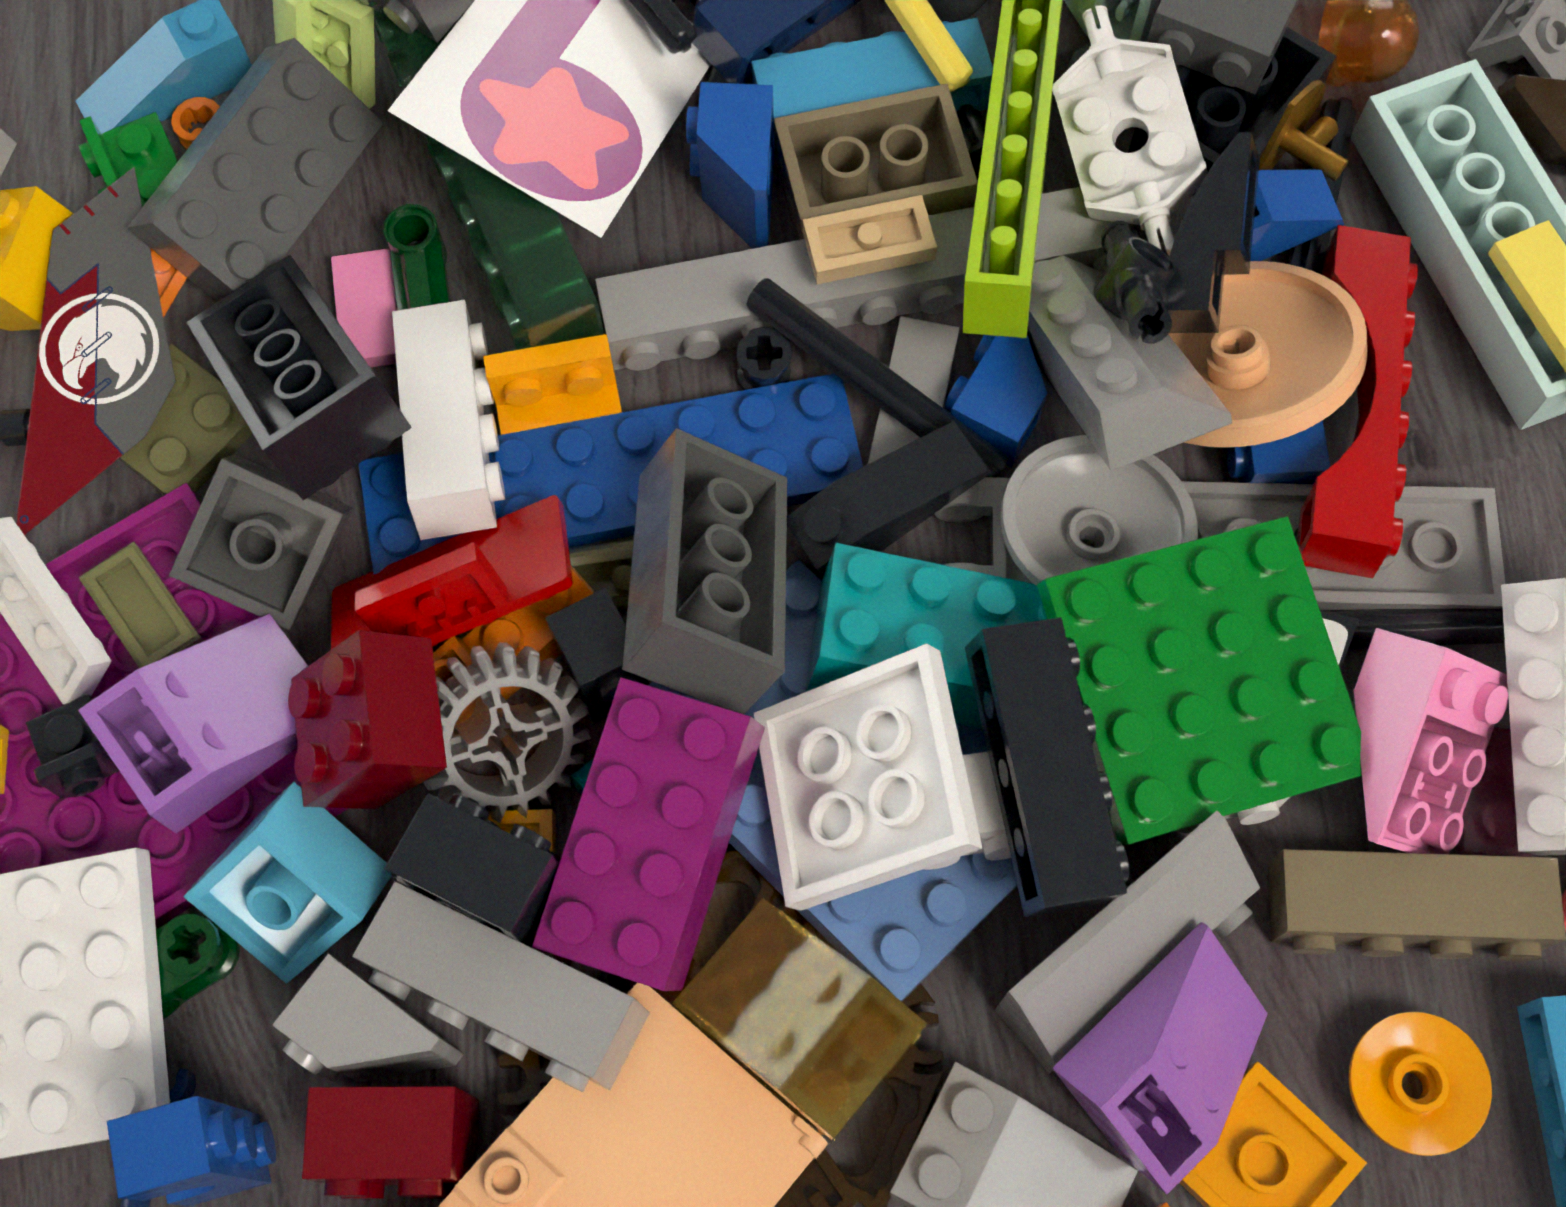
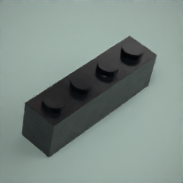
M1062 617L982 629L966 645L965 652L1024 917L1102 904L1127 894L1125 882L1129 876L1128 858L1122 843L1114 839L1108 814L1112 808V791L1107 776L1104 772L1098 771L1092 747L1096 738L1095 720L1090 707L1087 704H1082L1076 680L1080 671L1079 653L1074 640L1070 637L1066 638Z

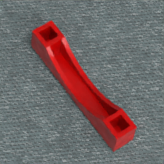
M1338 225L1326 252L1322 275L1334 281L1349 293L1361 309L1365 319L1367 362L1363 376L1357 386L1358 420L1353 443L1336 463L1316 478L1300 510L1297 544L1306 567L1373 579L1387 556L1394 557L1401 544L1403 520L1394 517L1395 502L1399 501L1405 486L1406 465L1397 462L1398 449L1402 448L1409 428V413L1401 411V398L1406 395L1412 376V362L1404 360V348L1410 343L1415 325V312L1407 311V300L1413 294L1418 274V265L1409 262L1411 237Z

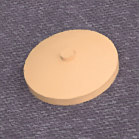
M1250 261L1249 274L1224 275L1219 333L1168 334L1231 413L1232 424L1184 442L1207 447L1258 445L1292 436L1314 426L1334 413L1353 394L1360 383L1367 362L1365 319L1355 300L1346 290L1329 278L1312 270L1285 263Z

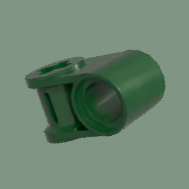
M197 914L180 915L156 930L163 1020L174 1013L186 1001L218 981L225 979L234 970L239 960V943L214 922ZM203 937L207 939L206 941L198 945L197 940L199 938ZM199 952L201 958L198 961L192 960L191 958Z

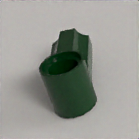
M406 204L397 207L386 218L383 229L390 248L397 310L451 302L446 271L448 253L434 214L428 208L418 204ZM424 239V241L418 245L407 246L412 241Z

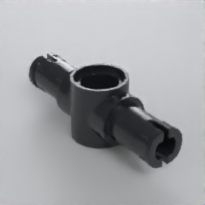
M1115 221L1109 224L1101 235V245L1104 253H1106L1104 261L1105 274L1095 287L1094 295L1107 310L1128 322L1129 331L1132 336L1138 339L1141 335L1143 342L1155 344L1163 340L1172 328V318L1165 307L1167 297L1165 287L1176 273L1177 266L1166 253L1153 244L1141 239V234L1135 226H1132L1130 229L1127 222Z

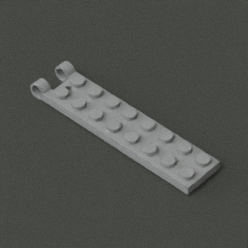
M985 477L935 513L937 518L948 522H969L977 520L982 516H990L991 565L949 563L945 564L946 566L1032 583L1012 559L1002 534L1001 506L1010 478ZM1182 481L1196 511L1198 523L1197 539L1288 516L1296 541H1298L1300 510L1313 484ZM1404 486L1399 501L1395 502L1394 517L1403 520L1401 544L1394 557L1387 556L1373 579L1305 566L1319 609L1322 611L1453 608L1503 609L1501 585L1506 583L1495 488ZM1080 540L1089 547L1099 548L1092 540Z

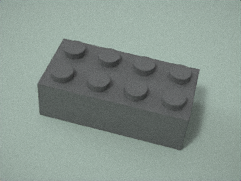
M295 38L267 47L141 208L127 229L214 301L218 302L286 256L384 122Z
M676 428L639 476L622 670L715 706L745 714L785 672L787 477Z

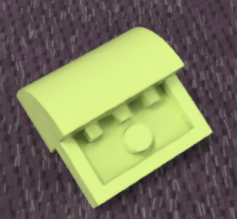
M272 0L275 44L295 38L369 109L376 104L374 8L358 0Z

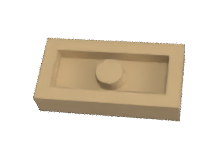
M922 195L803 219V235L817 285L936 260L937 244Z

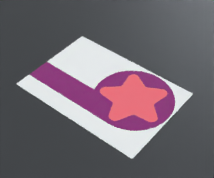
M475 0L388 109V112L601 238L711 63L693 43H691L692 48L686 53L681 51L676 54L670 53L626 0Z

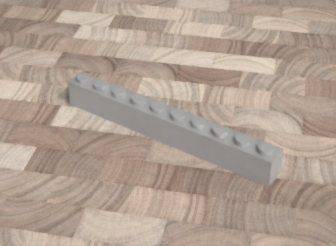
M1081 187L1042 194L1035 263L1042 260H1051L1063 255L1105 273L1104 261L1106 253H1104L1101 245V235L1104 229L1113 222L1089 218ZM1193 196L1170 215L1172 221L1169 223L1174 239ZM974 207L928 215L937 244L936 260L818 285L814 277L805 239L596 278L614 370L624 368L635 371L646 370L656 366L661 361L681 357L691 359L708 358L715 355L719 350L738 347L740 340L746 337L754 328H773L750 311L746 305L751 291L764 278L771 279L836 329L837 327L863 322L868 325H880L891 321L896 316L920 311L927 314L947 311L956 304L964 303L965 274ZM1128 224L1130 229L1132 226H1135L1141 234V239L1148 242L1145 230L1142 231L1140 225ZM1159 236L1161 249L1167 254L1163 238Z

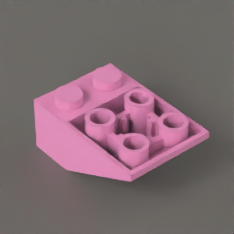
M1379 628L1375 629L1354 689L1356 718L1361 730L1360 761L1369 841L1406 853L1449 854L1450 850L1457 845L1462 836L1464 827L1462 816L1472 788L1481 780L1485 771V751L1495 724L1505 714L1508 706L1506 674L1449 648Z

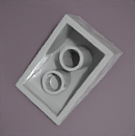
M955 1062L949 1070L915 1138L889 1195H891V1199L906 1207H1122L1138 1170L1022 1097Z

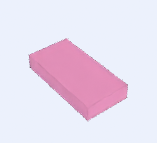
M390 248L331 257L338 323L370 368L396 364L392 311H397Z

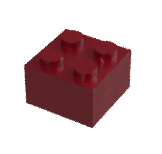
M358 630L291 678L292 685L289 690L288 706L291 715L295 718L298 750L295 756L294 769L295 775L302 787L303 807L377 809L447 768L431 638Z
M455 1086L309 1087L302 1179L324 1183V1196L341 1197V1199H384L385 1186H398L397 1196H412L411 1199H445L454 1189L455 1185L476 1163L479 1099Z

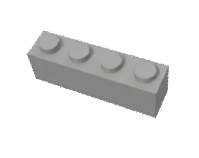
M394 882L352 956L374 970L367 981L373 986L402 1001L406 1000L411 990L431 1000L425 1012L461 1031L464 1030L469 1019L486 1027L490 1032L484 1042L520 1061H523L528 1049L551 1060L545 1073L581 1092H584L589 1080L611 1090L650 1013L635 998L397 882Z

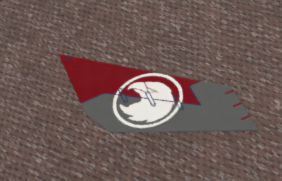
M134 167L57 226L52 233L16 521L24 536L146 437L176 383L150 247L127 229L128 225L142 208Z

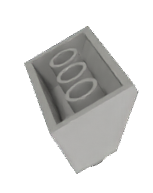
M1063 255L1051 260L1038 261L1034 264L1027 336L1036 362L1110 471L1232 424L1231 413L1169 335L1155 344L1143 342L1141 335L1136 339L1129 331L1128 322L1111 313L1096 299L1094 289L1105 273Z
M1218 811L1214 812L1126 889L1127 894L1115 898L1009 990L994 1011L1048 1074L1054 1071L1052 1068L1201 922L1208 925L1211 931L1214 930L1223 940L1253 913L1244 902L1259 890L1260 886L1227 820Z

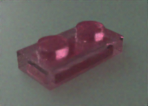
M1494 727L1485 751L1486 767L1481 780L1472 788L1462 816L1464 827L1462 836L1455 846V855L1531 857V854L1518 851L1511 731L1508 728Z

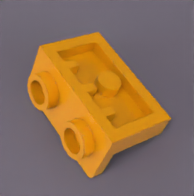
M607 334L483 356L487 381L497 407L501 435L622 413Z

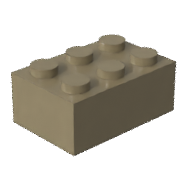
M947 83L774 118V158L796 241L804 239L803 219L919 195L923 196L928 215L975 206L978 182Z

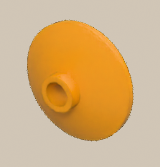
M1406 1012L1387 1017L1365 1032L1357 1043L1351 1057L1349 1088L1354 1106L1360 1118L1374 1135L1399 1151L1419 1156H1435L1455 1151L1472 1140L1486 1121L1492 1099L1491 1077L1486 1061L1474 1041L1459 1027L1444 1018L1421 1012ZM1406 1073L1414 1074L1422 1083V1093L1418 1099L1409 1097L1402 1088V1078Z

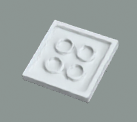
M924 644L754 713V719L765 727L759 750L786 907L802 911L983 849L940 650L929 644Z

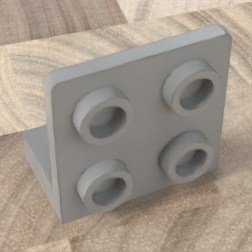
M1503 0L1466 52L1471 60L1476 59L1481 68L1503 61L1509 64L1525 57L1540 77L1566 80V0Z

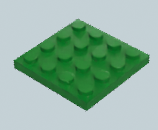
M1288 516L1049 577L1037 584L1047 619L1062 617L1066 638H1072L1078 649L1080 671L1076 680L1082 704H1087L1094 716L1096 738L1092 747L1098 771L1104 772L1110 783L1112 808L1109 812V817L1116 839L1123 846L1203 823L1216 811L1222 816H1227L1362 776L1360 761L1361 730Z

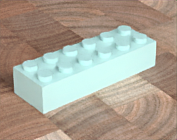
M1474 59L1370 96L1352 132L1351 140L1407 237H1411L1414 249L1519 430L1566 413V372L1488 256V252L1495 242L1547 220L1550 221L1566 245V205L1477 60Z

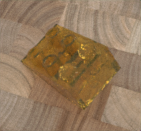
M764 898L760 900L672 1003L832 1144L921 1036L927 1025L924 1020L872 976Z

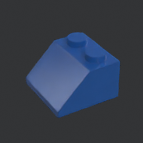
M700 82L699 106H688L686 138L687 144H691L690 176L700 177L702 200L752 249L769 246L774 174L773 85Z

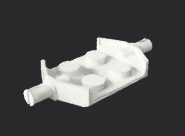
M1102 5L1095 6L1101 28L1097 29L1091 8L1082 14L1091 46L1053 84L1052 89L1084 197V204L1089 218L1110 222L1124 221L1128 224L1140 225L1142 231L1145 230L1148 242L1160 250L1162 249L1158 237L1162 236L1167 255L1169 256L1174 242L1169 223L1172 221L1170 215L1198 190L1208 174L1207 166L1201 153L1170 45L1114 37L1107 7ZM1130 127L1145 130L1149 137L1147 143L1140 150L1125 153L1115 147L1116 139L1123 130Z

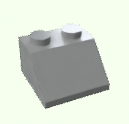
M329 954L273 1023L275 1028L290 1038L282 1050L315 1075L320 1073L332 1082L336 1080L339 1074L363 1082L456 1066L464 1055L399 1004L368 983L362 976Z

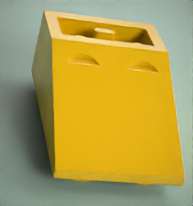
M37 186L0 190V329L7 331L41 329L52 233L57 226L73 215L71 211Z

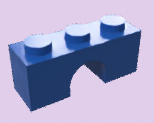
M194 1096L107 1121L118 1198L146 1201L166 1195L167 1204L192 1206L271 1183L268 1165L276 1161V1146L269 1124L266 1121L260 1122V1116L257 1113L200 1096Z

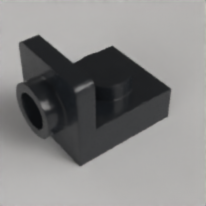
M85 695L26 722L41 766L34 769L38 784L60 798L65 796L79 797L94 792L104 785L106 777L119 772L117 766L78 711L93 700L90 695Z

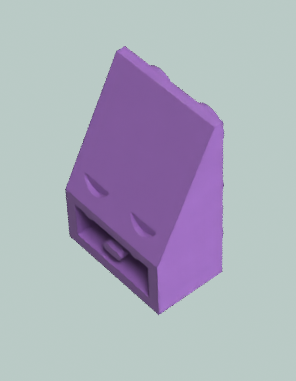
M268 614L135 670L78 711L149 815L177 834L298 747L295 718L289 710L288 696L292 685L291 678L308 667V665L273 617Z
M1201 922L1052 1069L1117 1153L1167 1195L1217 1145L1268 1013L1209 926Z

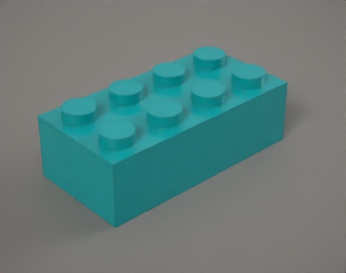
M835 543L820 585L805 692L924 644H929L941 652L956 724L982 729L965 647L982 629L1047 620L1038 588L1035 584Z

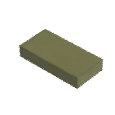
M132 542L79 577L139 668L204 641L148 558L135 542Z

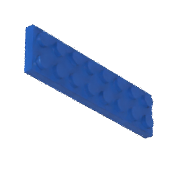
M834 373L498 435L499 451L489 453L490 463L499 462L505 491V500L494 502L496 519L556 495L564 506L569 547L634 535L639 476L676 428L787 477V506L805 503L834 481L863 467L843 379ZM403 453L366 459L359 463L373 574H378L389 564L460 535L455 534L420 540L407 502Z

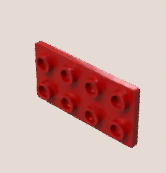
M552 495L496 519V528L460 534L389 564L378 574L370 572L337 586L332 591L331 650L358 630L431 638L433 647L439 642L480 625L489 624L497 618L538 601L547 600L569 589L573 585L562 502L558 496Z

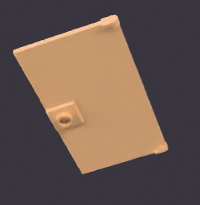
M637 982L627 995L635 998L650 1013L611 1090L589 1080L584 1092H581L552 1078L516 1120L505 1129L456 1184L451 1193L438 1207H774L813 1159H817L828 1143L819 1132L815 1131L801 1117L792 1112L650 986Z

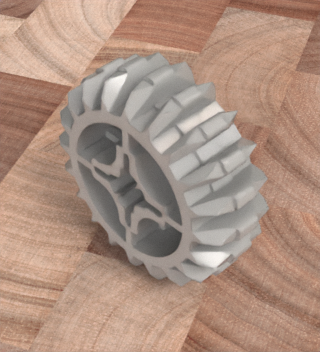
M499 642L495 649L493 660H491L481 646H473L471 650V665L464 667L456 657L448 658L447 666L453 676L446 682L436 676L447 768L423 781L428 790L440 789L438 798L447 803L453 794H458L477 803L487 811H490L491 818L501 823L505 815L507 806L510 805L513 810H517V812L527 818L529 800L536 797L541 804L551 806L552 798L547 789L554 782L560 787L571 788V779L563 771L566 765H584V755L573 745L591 739L589 729L584 724L578 722L588 714L587 705L580 698H573L578 692L579 686L570 676L560 677L562 666L553 658H547L540 662V654L534 648L525 646L515 656L514 649L508 643ZM517 686L531 689L541 694L544 703L534 707H530L527 703L509 705L501 695L500 687ZM475 699L476 706L473 714L466 721L455 725L463 710ZM497 712L510 726V729L503 728L507 734L500 739L503 752L490 738V735L498 737L493 731L500 725ZM541 741L535 753L525 762L529 749ZM467 758L472 763L490 760L497 766L500 775H474L454 765V762Z

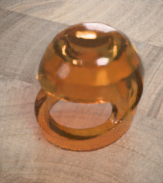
M1408 0L1326 1L1320 28L1319 46L1336 55V59L1326 79V85L1339 88L1347 82L1376 83L1398 74L1405 68L1414 56L1420 36L1419 21L1415 10Z

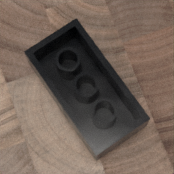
M288 255L187 321L188 326L262 450L303 501L320 489L336 482L342 474L375 452L387 448L397 437L412 428L291 255Z

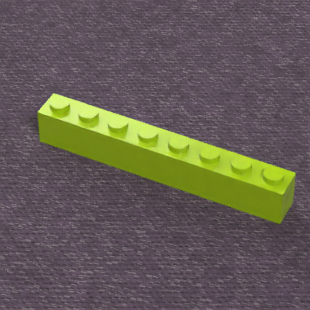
M1002 0L965 274L963 333L1027 338L1053 99L1052 89L1055 81L1063 0Z

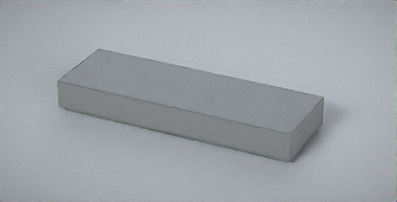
M900 316L889 368L943 408L960 327ZM880 408L868 464L920 437Z

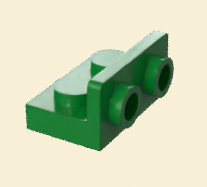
M156 112L102 134L91 116L79 120L87 142L78 146L93 177L103 176L106 186L109 187L134 167L142 207L179 161ZM107 187L97 190L98 194L104 191Z

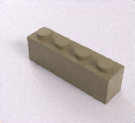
M1283 849L1268 862L1271 940L1275 943H1293V952L1297 954H1331L1336 952V944L1361 945L1362 955L1370 957L1400 956L1404 954V947H1429L1430 957L1436 959L1469 958L1473 956V949L1498 950L1499 960L1533 961L1542 959V950L1566 940L1558 858Z

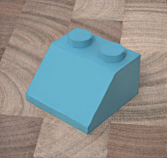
M293 782L256 816L183 897L287 984L363 920L392 875L384 869L387 863L325 808L303 807L302 788Z

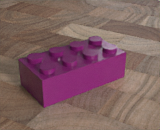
M620 677L532 947L662 991H682L765 727L751 716Z

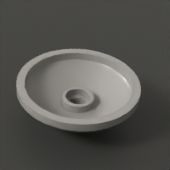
M1087 435L1066 437L1053 441L1027 456L1012 474L1002 500L1001 529L1006 547L1019 569L1036 586L1042 580L1049 577L1197 540L1198 536L1197 516L1192 499L1182 481L1170 467L1152 454L1110 471ZM1080 540H1092L1099 548L1089 547Z

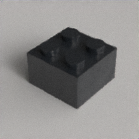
M427 793L384 869L401 885L535 949L532 945L559 866L558 863L561 859L549 850L552 845L551 842L536 832L518 824H514L510 833L502 830L499 826L488 820L490 816L489 811L458 794H453L447 803Z

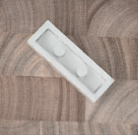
M0 518V613L63 705L85 695L92 696L112 660L105 652L101 641L91 632L71 603L68 594L61 589L38 556L36 548L27 540L13 518Z

